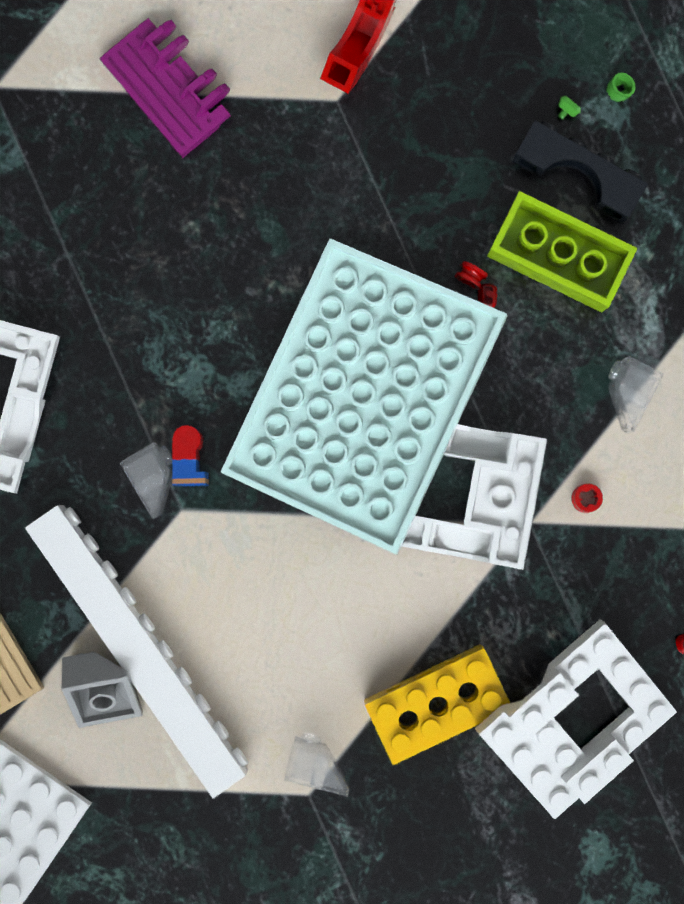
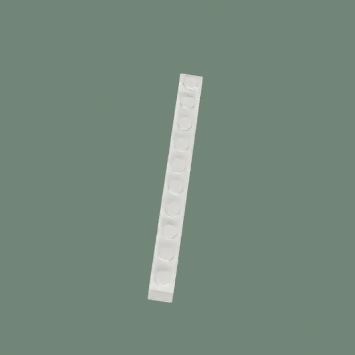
M57 505L25 529L122 669L128 672L131 682L212 798H215L246 776L248 769L245 765L248 764L245 755L238 747L232 748L227 740L229 737L228 731L219 720L214 722L208 713L211 710L208 702L201 694L196 696L189 685L192 683V680L184 668L180 667L177 669L171 660V657L174 655L164 640L159 642L152 633L155 627L145 613L140 615L134 607L136 599L127 587H120L115 579L118 574L108 560L103 562L96 551L99 550V546L89 533L84 535L78 526L81 521L71 507L66 509L64 505Z

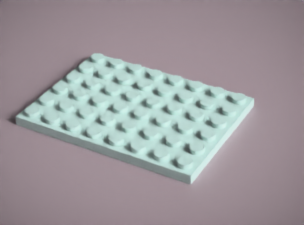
M329 239L222 467L221 473L397 555L505 323L507 313L333 239Z

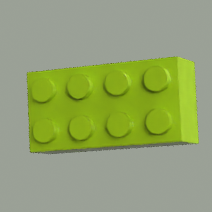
M519 191L487 257L597 311L603 312L609 308L638 248Z

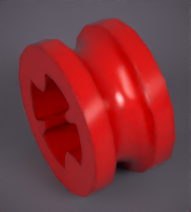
M463 261L461 264L462 271L457 272L455 277L467 286L480 290L482 287L480 282L482 279L486 280L488 274L479 267Z
M583 484L573 491L571 502L577 511L590 513L596 511L601 506L603 494L596 485ZM591 490L594 494L591 498H595L594 504L583 506L580 502L583 498H579L581 492L586 493Z

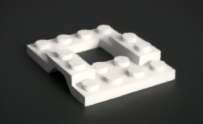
M1 320L0 355L15 358L17 361L0 419V490L17 493L25 462H29L46 401L43 400L60 337Z
M457 424L444 455L475 461L464 524L415 516L402 543V547L524 570L547 439Z
M599 619L548 664L543 681L522 701L501 705L480 723L475 730L549 814L556 819L577 799L580 798L585 804L634 760L629 754L677 711L609 627ZM599 669L629 707L580 749L554 717L579 696L574 689Z

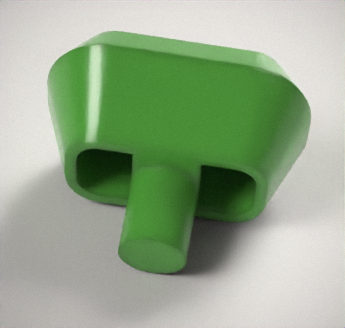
M568 96L560 97L558 106L563 110L558 116L562 120L567 114L574 117L581 113V107Z

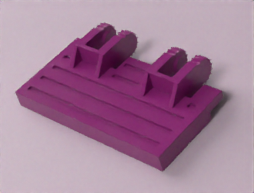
M147 18L99 59L178 154L184 158L220 128V125L231 116L222 104L211 113L209 112L211 108L227 96L230 88L224 83L201 100L197 94L215 80L217 73L211 68L198 77L181 56L169 65L168 62L186 48L189 40L185 35H181L163 50L159 51L156 46L173 33L176 25L172 20H168L157 28Z

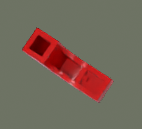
M359 0L346 31L329 53L320 77L321 80L349 94L376 51L396 8L394 7L396 0Z

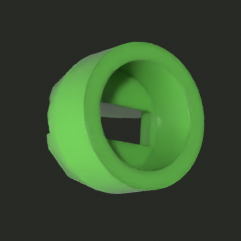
M618 73L609 81L606 91L611 100L622 102L635 92V82L628 74ZM623 85L625 90L619 92L617 88Z

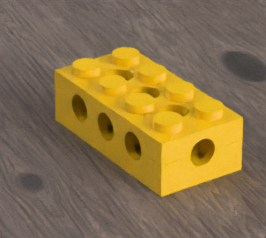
M481 644L364 699V705L393 765L479 725L501 705L510 704L492 663ZM470 682L475 685L474 692L470 696L463 697L459 695V688L462 684ZM443 697L446 699L445 706L438 711L431 710L429 703L433 698ZM405 711H412L417 716L413 723L406 725L399 721L400 715Z

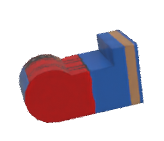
M181 426L173 434V486H209V473L200 472V451L204 445V438L202 433L192 426Z

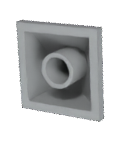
M96 652L81 653L62 658L61 689L79 728L142 716L141 706L126 670Z

